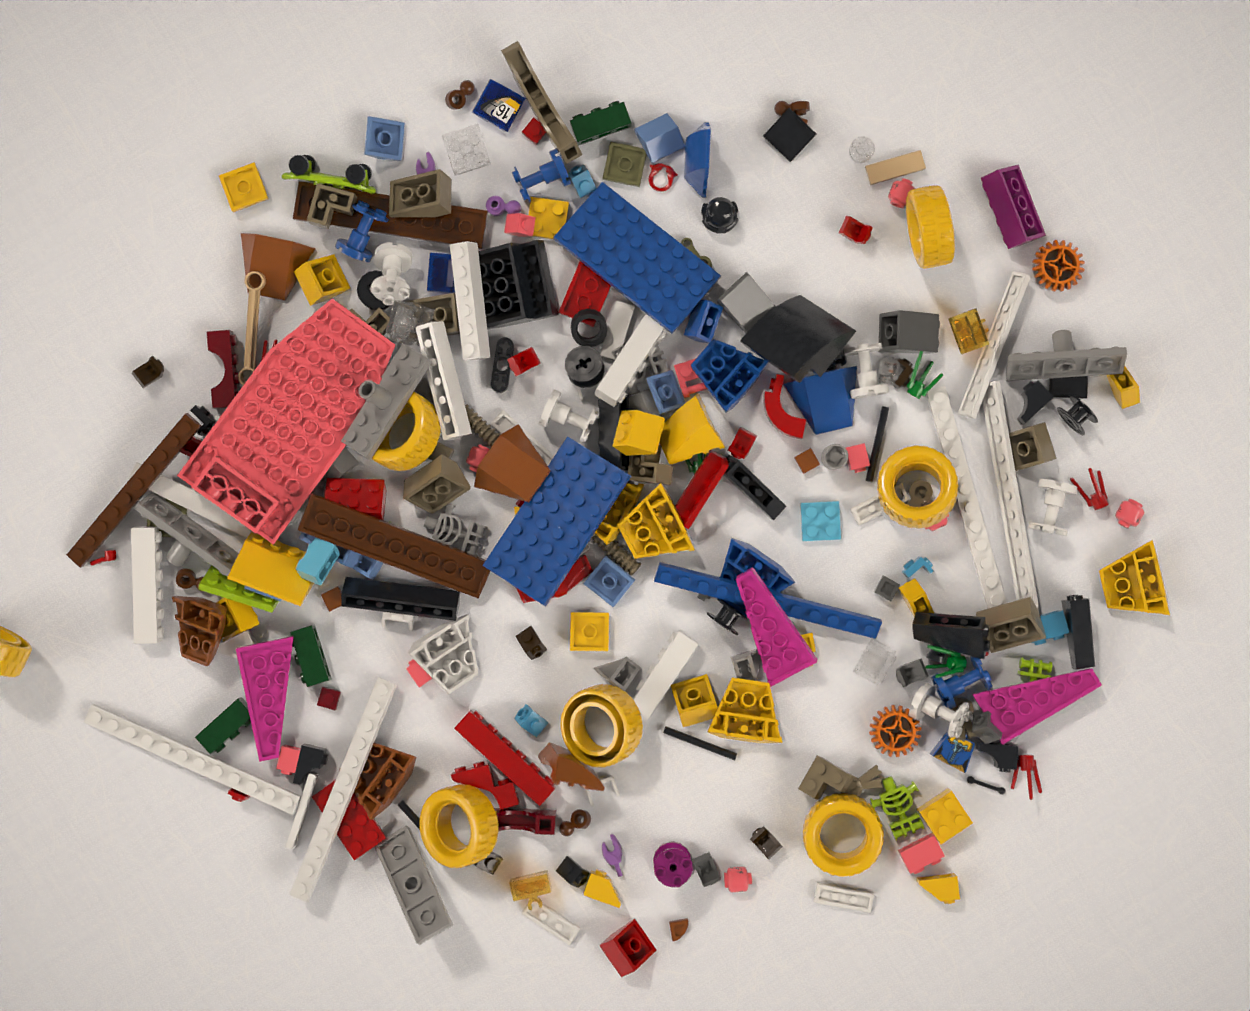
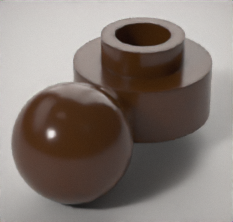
M464 80L460 84V90L449 91L445 97L446 105L452 110L461 109L466 103L465 95H471L475 90L473 82Z
M779 101L775 104L774 110L777 115L782 116L790 108L798 116L806 115V112L810 111V103L808 101H797L788 104L785 101Z
M187 568L177 572L176 584L180 588L188 589L195 585L199 589V583L203 577L196 578L195 573Z
M582 809L575 810L571 815V822L564 821L560 824V833L563 836H570L573 834L574 828L586 829L591 823L589 812Z

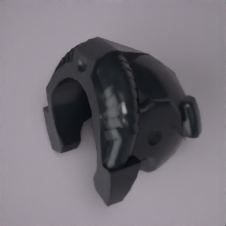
M723 197L714 198L708 204L703 203L701 209L702 223L708 230L716 234L729 232L738 222V207L736 203Z

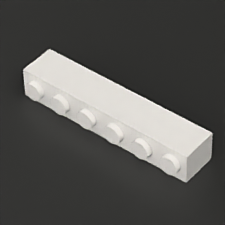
M474 242L450 244L463 360L490 358L478 244Z
M645 314L596 388L595 396L613 407L618 402L622 403L627 394L625 390L627 387L631 388L637 379L635 375L637 372L641 373L647 363L644 361L648 356L652 357L656 351L654 346L658 341L661 343L666 335V332H664L665 328Z
M444 321L430 322L415 327L422 355L432 360L426 372L443 439H455L472 434Z
M157 527L131 528L134 644L159 643L161 638L164 637V628L161 627L164 611L161 608L160 600H163V589H160V581L163 579V572L160 569L162 551L159 550L162 533Z
M678 631L677 634L675 632L672 633L668 639L669 646L667 649L662 648L657 656L659 659L657 664H652L646 672L648 677L645 681L641 680L635 688L638 692L632 699L639 708L643 726L698 646L697 642L681 631Z

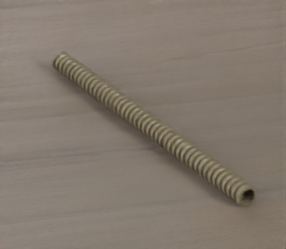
M468 404L465 405L471 430H474V433L478 434L479 438H483V442H487L488 446H493L500 433H496L494 428L491 429V425H487V421H483L481 416L478 417V413H474V410L470 409ZM595 533L591 537L594 540L593 542L597 543L598 547L601 546L603 548L602 551H606L607 555H611V559H615V563H619L621 568L624 567V571H628L629 575H633L641 566V562L638 563L637 559L632 558V554L629 555L628 551L623 549V546L620 547L618 545L619 542L613 540L606 545Z

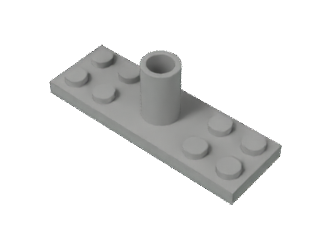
M1058 330L1052 334L1054 352L1014 353L1008 355L1005 375L1006 381L1123 374L1127 349L1126 347L1115 346L1105 349L1074 350L1071 332L1069 330Z
M402 343L383 373L380 384L378 385L372 380H366L360 385L359 395L366 402L341 442H344V444L371 460L431 365L432 360Z
M154 492L136 505L134 509L142 517L148 518L157 528L166 531L176 539L166 555V559L171 564L183 566L193 551L202 557L203 561L217 568L221 574L229 575L239 554L237 551Z
M406 825L376 845V852L416 943L420 945L452 926L453 923L410 828Z

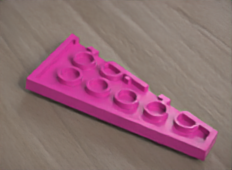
M751 568L738 575L736 582L746 607L747 618L750 620L751 631L758 654L763 663L762 667L767 676V683L770 684V687L817 663V657L755 569Z
M294 636L236 648L259 762L279 758Z
M1089 668L974 693L972 696L983 713L986 711L991 713L990 722L1002 732V739H999V741L1003 745L1099 688L1102 684L1093 669Z

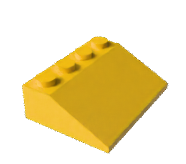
M252 531L245 540L227 577L229 580L298 606L302 605L314 584L301 578L296 570L299 560L306 553L305 551L281 543L279 540L272 544L258 533Z

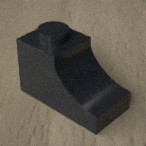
M1039 380L1034 383L1030 381L1022 388L1024 392L1021 396L1024 399V406L1017 418L1021 424L1030 420L1054 398Z
M976 743V749L988 753L994 761V766L999 768L1000 772L1010 773L1011 769L1017 770L1018 746L1013 744L1002 745L1001 743Z
M305 743L301 745L293 783L301 785L309 771L321 769L323 765L327 764L329 754H326L327 748Z

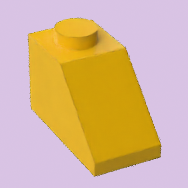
M1125 365L1123 374L1107 375L1114 398L1122 409L1140 403L1139 386Z
M915 578L899 587L900 593L914 617L916 612L934 613L926 592Z
M596 869V871L591 870L583 895L620 908L621 900L610 877L606 876L607 873Z
M955 873L916 878L920 886L939 901H943L944 904L955 903V900L960 899L958 878Z

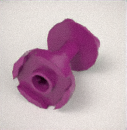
M672 841L660 845L655 851L653 857L654 873L659 882L668 887H681L689 880L693 867L691 855L684 845Z

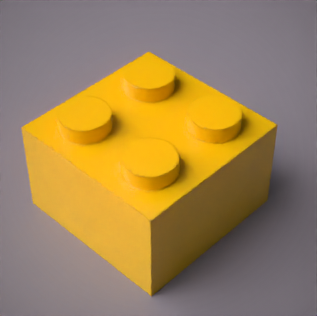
M949 788L917 808L918 813L940 844H943L973 824Z

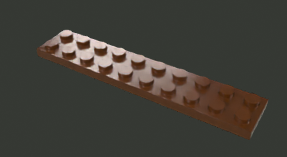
M298 182L293 220L308 222L307 218L316 185L313 183ZM346 188L340 189L355 193L358 197L356 204L358 201H363L369 204L368 208L375 211L378 208L387 213L388 222L374 219L369 232L444 244L474 242L478 244V249L483 247L488 215L487 210L451 205V214L438 217H390V195L371 194ZM355 209L353 216L334 211L330 226L357 229L363 214Z
M313 493L297 529L303 533L478 599L490 574V570L483 566L486 561L483 558Z

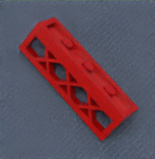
M710 450L675 505L683 525L687 529L691 527L729 467L727 458L713 450Z

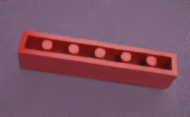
M470 710L454 729L540 806L556 788L548 775L544 777L539 772L541 769L534 762L530 764L525 759L527 756L520 749L516 751L511 746L513 743L504 736L502 738L497 734L498 729L491 723L487 725L483 721L484 717L477 710L474 712Z

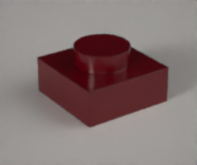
M323 686L317 706L336 710L341 691Z

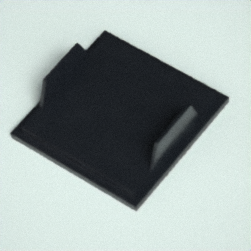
M788 108L763 137L791 162L817 133L794 111Z
M1088 376L1049 378V392L1053 397L1070 398V395H1074L1078 398L1087 399Z

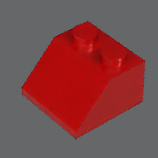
M636 919L631 920L599 945L621 977L635 972L657 951Z

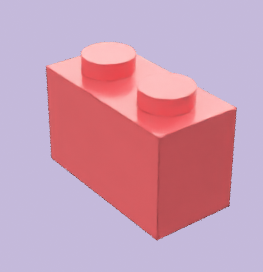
M932 833L898 850L910 874L913 872L914 874L920 873L925 869V866L938 864L942 861L941 858L945 857Z

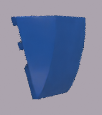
M709 122L702 124L685 140L684 179L702 198H706L709 174L711 133Z
M713 339L694 360L691 368L727 413L738 404L754 385L769 362L753 356V353L736 350L734 346Z
M857 366L825 372L821 377L818 375L805 377L800 383L791 381L783 384L803 414V417L807 419L806 422L815 435L853 426L855 399L851 398L850 391L856 389Z
M731 538L721 578L736 581L738 575L754 568L771 591L781 593V591L795 583L792 577L777 562L752 545ZM723 600L747 617L745 605Z

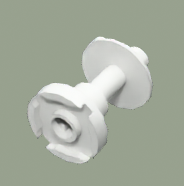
M393 242L381 244L376 248L373 259L375 266L382 271L384 276H380L372 282L371 293L383 301L385 305H393L409 297V285L400 276L401 273L410 269L412 253L403 244L398 243V246L393 245Z
M869 343L857 345L858 348L856 349L855 347L843 349L845 355L858 354L861 371V373L857 374L859 388L850 391L852 399L889 393L888 384L878 385L877 373L872 371L869 352L881 350V343L871 344L870 347Z
M554 389L551 393L552 397L548 399L538 424L546 427L550 419L563 425L565 422H568L583 429L579 442H585L591 432L589 425L595 423L599 412L594 407L589 419L571 412V407L558 402L561 392Z
M1040 479L1038 487L1047 490L1044 504L1047 505L1044 523L1029 522L1028 528L1040 530L1041 527L1042 532L1053 534L1056 531L1055 534L1067 536L1068 530L1055 527L1059 507L1063 508L1066 494L1076 495L1077 486Z
M926 682L925 686L922 685L915 694L911 703L914 709L909 710V716L916 720L922 719L925 714L935 719L939 716L951 722L948 736L959 738L964 722H968L972 715V711L969 710V703L964 702L955 712L945 707L942 700L934 697L935 686Z

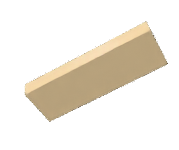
M921 150L867 165L865 169L869 183L873 185L925 170L926 167Z

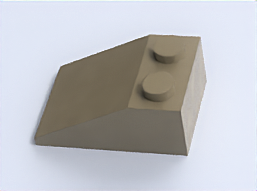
M441 169L390 181L389 216L438 217L451 214L452 179Z
M455 293L406 301L410 339L418 338L415 327L430 322L444 321L447 336L460 334Z

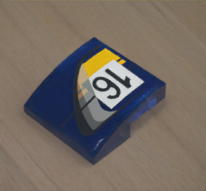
M490 79L472 113L508 132L526 98Z

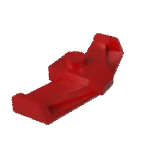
M583 555L574 563L552 598L566 595L569 590L593 572L586 555ZM516 588L523 603L536 601Z

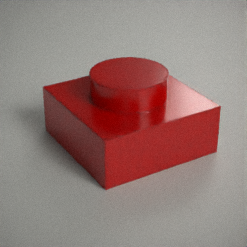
M534 117L522 130V134L535 145L546 134L540 122Z

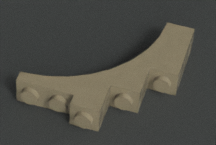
M516 41L501 50L520 91L527 99L554 148L557 149L565 164L580 157L582 152L576 140L549 99L520 43Z

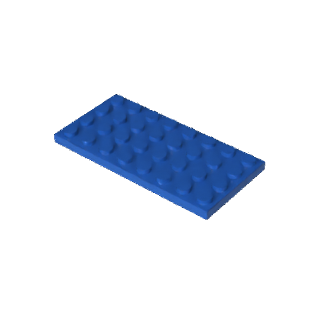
M604 182L595 189L553 237V240L671 334L674 333L721 278L719 273Z
M568 436L548 465L551 472L530 502L523 503L483 564L484 567L545 607L631 478L629 474Z

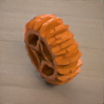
M1057 240L1053 241V245L1047 242L1046 247L1041 246L1039 248L1041 253H1035L1038 259L1032 261V263L1038 265L1032 268V271H1038L1034 277H1041L1038 283L1041 285L1045 282V289L1052 285L1051 290L1053 292L1056 291L1057 287L1062 292L1064 291V286L1069 290L1071 289V284L1077 285L1076 279L1080 280L1082 278L1079 273L1085 270L1080 267L1085 264V261H1079L1083 254L1077 255L1075 252L1078 251V247L1072 250L1071 242L1065 246V240H1062L1060 245ZM1058 251L1055 260H1045L1048 253ZM1065 254L1071 259L1072 264L1065 260ZM1057 262H1059V266H1062L1059 270L1058 266L1055 265ZM1045 268L1051 270L1052 278L1046 273ZM1072 271L1067 280L1059 281L1062 272Z
M891 705V711H889L885 706L884 714L881 711H877L880 716L879 719L873 716L872 719L876 721V724L870 723L869 726L875 728V730L869 731V734L876 736L871 739V742L878 741L875 748L879 749L882 747V754L888 750V756L891 757L893 751H895V756L899 757L900 751H902L903 755H907L906 748L911 752L914 750L910 746L912 743L916 746L918 745V742L914 739L921 738V735L916 734V731H921L922 729L921 727H915V725L920 723L919 720H913L914 718L908 716L910 709L906 708L902 712L903 706L899 705L896 711L895 705ZM895 716L890 725H882L887 718ZM901 717L908 721L910 731L902 729ZM898 726L897 729L904 732L895 733V736H892L894 733L887 729H895ZM880 731L889 734V745L883 742ZM900 737H908L906 742L895 746Z

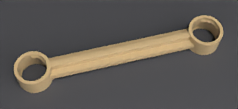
M258 271L249 272L245 276V285L249 289L244 368L238 374V380L242 385L246 383L243 380V372L245 370L254 372L256 363L260 290L266 284L265 276ZM255 273L262 279L261 285L257 288L252 287L249 283L250 276Z

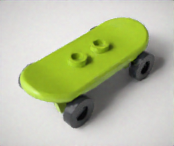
M295 155L289 161L291 172L282 174V179L284 180L302 179L314 181V185H317V183L325 185L327 183L333 184L332 187L337 189H344V186L371 194L376 193V188L369 186L372 170L366 164L350 165L346 170V177L316 173L314 171L317 163L314 157L311 155Z

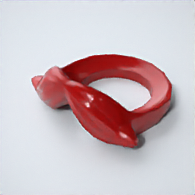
M662 163L651 164L648 181L654 190L662 192L671 187L674 177L678 176V174L671 166ZM662 168H666L668 184L663 188H658L653 184V177Z

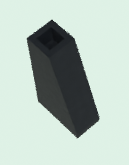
M731 455L725 456L729 467L725 471L724 476L769 518L775 520L787 506L741 461Z
M1078 594L1066 596L1067 600H1061L1069 629L1067 641L1071 667L1076 670L1095 667L1089 598H1083V595Z
M924 612L915 613L912 623L913 638L915 640L979 659H984L986 652L990 651V640H987L989 625H986L985 617Z

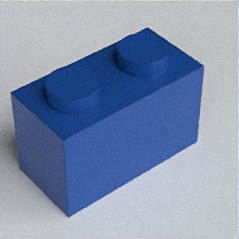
M701 300L691 312L684 336L697 342L711 343L723 307L709 300Z

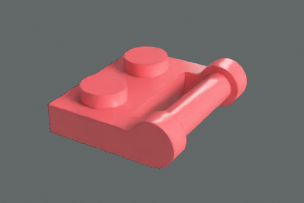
M695 359L674 365L684 398L690 397V394L707 389L704 383L690 387L686 386L685 382L699 378L691 368V364Z

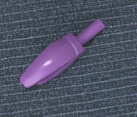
M426 152L428 163L426 169L422 168L421 160H417V175L436 170L435 162L430 152Z
M610 834L614 850L609 851L605 842H603L602 854L610 866H615L617 875L620 877L623 876L619 863L622 861V848L615 835Z

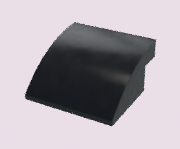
M537 239L522 244L507 243L478 251L487 330L559 315L544 240Z
M802 295L786 300L765 314L748 330L740 342L746 348L800 383L809 371L821 377L855 334L856 330Z

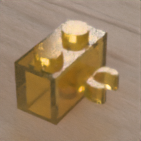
M976 308L948 318L961 354L989 345L986 336L989 328H983L982 323L986 320L980 319Z
M548 870L511 878L509 881L513 902L529 898V910H532L531 903L534 901L538 902L539 908H542L543 903L538 896L552 892Z

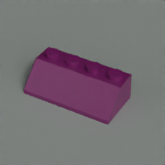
M1019 165L1001 168L981 177L982 187L988 196L989 205L993 209L996 223L1000 227L1003 241L1008 249L1046 236Z

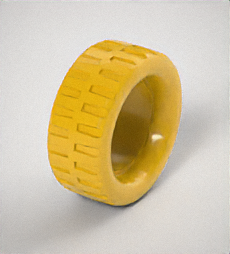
M938 185L910 190L906 198V217L910 243L917 264L923 269L950 264L954 259L955 240L950 207L944 190Z
M416 392L412 393L395 420L396 422L400 417L408 413L415 414V426L409 439L402 446L391 449L389 444L390 428L371 458L388 469L406 471L419 466L432 454L438 443L441 427L437 411L431 402Z
M916 445L898 450L887 458V461L883 463L879 471L877 492L880 505L893 521L902 526L919 529L937 524L948 516L956 503L958 495L956 470L952 466L951 461L934 448ZM910 471H925L938 481L941 489L940 493L929 505L913 507L903 503L898 498L895 492V485L901 476Z
M0 626V676L17 677L21 674L30 656L32 647L18 634Z
M598 684L574 694L563 708L560 723L563 740L571 754L586 765L600 768L611 766L629 757L638 747L643 729L639 708L632 697L619 687L609 684ZM590 706H596L604 710L613 722L614 738L609 747L597 745L586 730L585 714Z
M460 784L440 789L431 794L422 807L419 822L421 838L428 853L441 865L449 868H462L484 860L495 847L498 837L497 815L488 797L476 787ZM456 805L465 812L470 824L471 835L468 846L458 840L452 829L451 816Z
M835 793L825 796L817 801L809 810L808 815H806L803 824L805 850L809 858L812 859V862L820 870L830 875L844 877L860 874L876 862L877 857L882 851L884 834L879 815L870 803H867L863 798L857 797V795ZM836 814L853 815L865 827L863 842L851 852H834L827 848L820 838L823 824L827 819Z

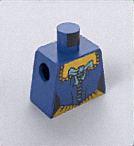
M947 730L930 755L966 773L975 743L967 739L966 730L965 742L962 740L956 741L955 737H949Z

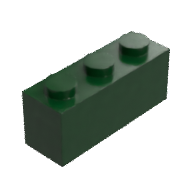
M615 101L610 103L607 108L601 109V107L591 110L590 114L573 116V120H570V126L578 146L632 127L625 103Z
M315 625L290 632V635L294 636L292 647H295L296 655H294L297 666L300 665L302 673H300L302 683L310 687L331 680L330 671Z
M242 697L237 698L195 736L209 754L214 752L218 754L226 747L224 743L228 739L234 740L240 734L238 730L243 726L247 728L251 724L247 702Z

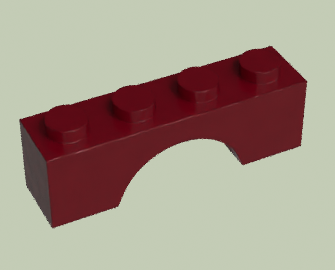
M231 330L206 331L208 351L217 354L222 359L225 367L222 381L211 389L212 408L226 409L239 392L237 384H240L238 380L239 372H236V365H238L239 361L238 354L235 353L234 346H237V337Z
M494 808L498 819V832L515 829L530 831L534 834L555 835L556 810Z

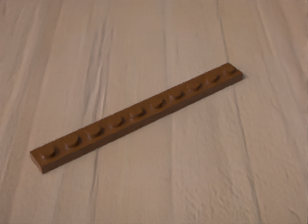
M189 413L183 415L66 554L80 568L87 563L202 427Z

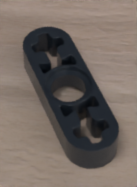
M507 337L499 339L496 345L491 387L497 393L505 392L509 385L511 369L507 361L508 358L504 356L498 357L499 353L503 355V348L500 345L504 344L505 341L511 346L510 349L506 350V355L513 356L514 344ZM500 360H505L508 363V367L504 371L497 368V363ZM496 372L507 374V377L502 376V382L505 383V386H501L500 389H497V386L494 385L495 382L499 381V375L495 376Z

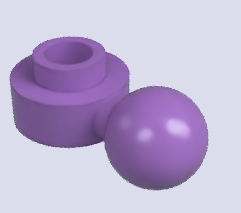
M491 196L486 201V209L492 216H500L504 211H507L508 214L520 213L521 211L520 203L515 200L505 203L501 197ZM497 202L498 206L493 208L492 204Z

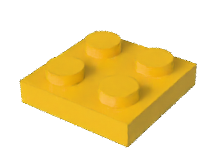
M255 162L218 175L232 212L269 199Z
M531 197L529 216L536 217L533 237L553 239L567 222L569 202Z
M571 612L570 651H608L609 613Z

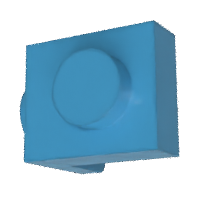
M585 165L574 166L568 172L569 178L580 198L595 191L596 186Z
M918 557L914 561L910 559L904 564L903 567L905 569L902 573L909 578L923 567L928 574L934 572L931 568L933 564L926 557L924 559Z
M527 704L517 712L514 718L521 727L536 738L548 724L546 719L533 711Z

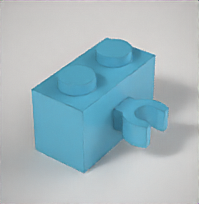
M315 537L313 542L308 545L304 557L299 560L296 570L301 578L321 586L339 557L340 552L334 544Z

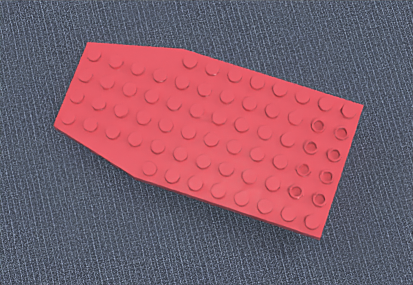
M334 299L329 300L268 351L177 476L254 533H258L274 544L346 447V444L341 442L366 402L359 395V387L366 380H372L378 385L380 384L381 377L387 368L396 345Z

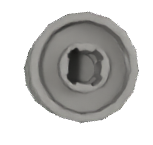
M840 444L826 447L821 453L822 464L831 470L842 468L848 461L847 450Z

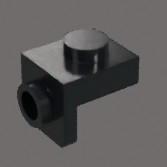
M195 405L190 411L203 423L197 434L201 436L207 435L215 421L209 416L211 412L203 405L201 407Z
M566 856L556 869L560 876L570 885L577 888L585 884L590 874L588 870L583 869L569 856Z

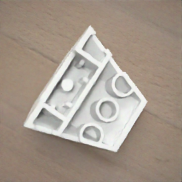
M469 614L457 618L456 621L451 620L441 624L415 641L408 652L447 694H450L478 675L475 651L472 650L471 644L472 632H469L468 626Z

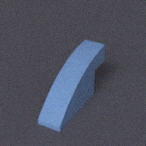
M302 532L299 539L310 544L315 537ZM335 545L340 552L336 560L337 562L353 568L370 579H375L383 565L382 562Z

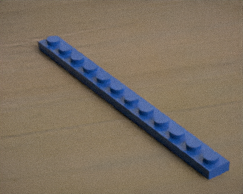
M659 562L654 582L745 605L736 581ZM769 590L788 617L873 639L877 638L882 624V620L879 618Z

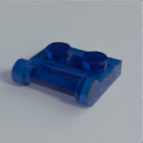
M430 252L427 280L428 292L455 293L454 277L453 287L447 286L449 261H452L451 254Z

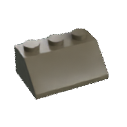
M440 455L404 480L403 499L434 514L470 490L471 486L458 464L446 456Z
M1031 597L976 612V616L985 617L986 625H989L987 640H990L991 653L1046 638L1038 608Z

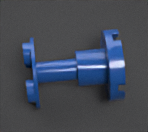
M557 149L549 151L552 161L539 166L540 171L524 178L520 177L516 166L514 167L515 171L512 172L515 182H520L523 188L519 191L524 201L528 199L529 203L531 202L526 189L545 181L546 184L560 179L564 187L571 184L570 179L566 180L569 175L560 155L557 157L555 155L558 153Z
M358 201L352 207L363 214L357 229L352 230L348 240L339 238L335 248L339 249L341 247L342 253L354 259L363 261L366 258V262H371L373 253L366 249L370 239L368 232L374 219L388 222L387 213L378 208L375 211L368 208L369 204Z
M970 656L974 670L960 677L954 675L943 680L942 677H935L939 673L931 676L933 685L937 684L936 691L944 702L945 707L951 710L956 708L953 698L965 692V687L978 680H981L987 690L993 687L990 682L992 679L987 670L983 671L981 667L982 662L979 658Z

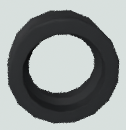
M595 309L580 310L571 320L572 337L581 346H598L607 336L605 317ZM590 318L598 321L600 331L596 336L586 338L579 334L578 325L584 319Z

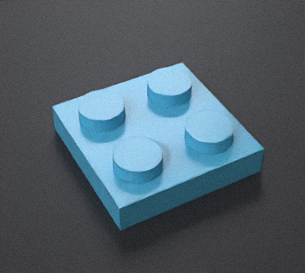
M839 501L800 503L802 541L841 540Z

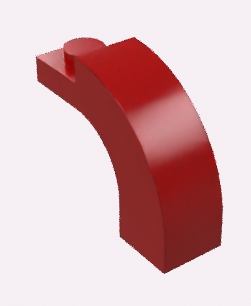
M776 374L775 378H771L769 389H772V392L765 391L763 396L766 416L779 432L789 437L802 439L807 419L793 417L784 411L780 403L784 375Z

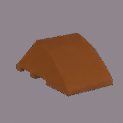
M241 233L245 275L252 271L261 272L266 278V284L260 290V296L286 301L297 282L294 271L309 260L315 248L274 237ZM256 273L252 274L249 278L250 285L254 288L261 285V277Z
M518 424L502 433L477 467L474 487L530 502L551 470Z
M172 596V601L176 602L178 613L175 614V620H178L180 625L178 639L181 656L201 665L209 666L214 659L222 638L227 607L205 598Z
M549 742L539 753L538 758L541 763L552 768L550 778L554 784L559 785L562 781L567 782L570 787H574V784H579L584 789L604 791L605 787L594 770L589 765L576 759L568 749Z
M373 743L354 790L359 803L363 805L370 820L374 819L393 802L412 775L416 756Z

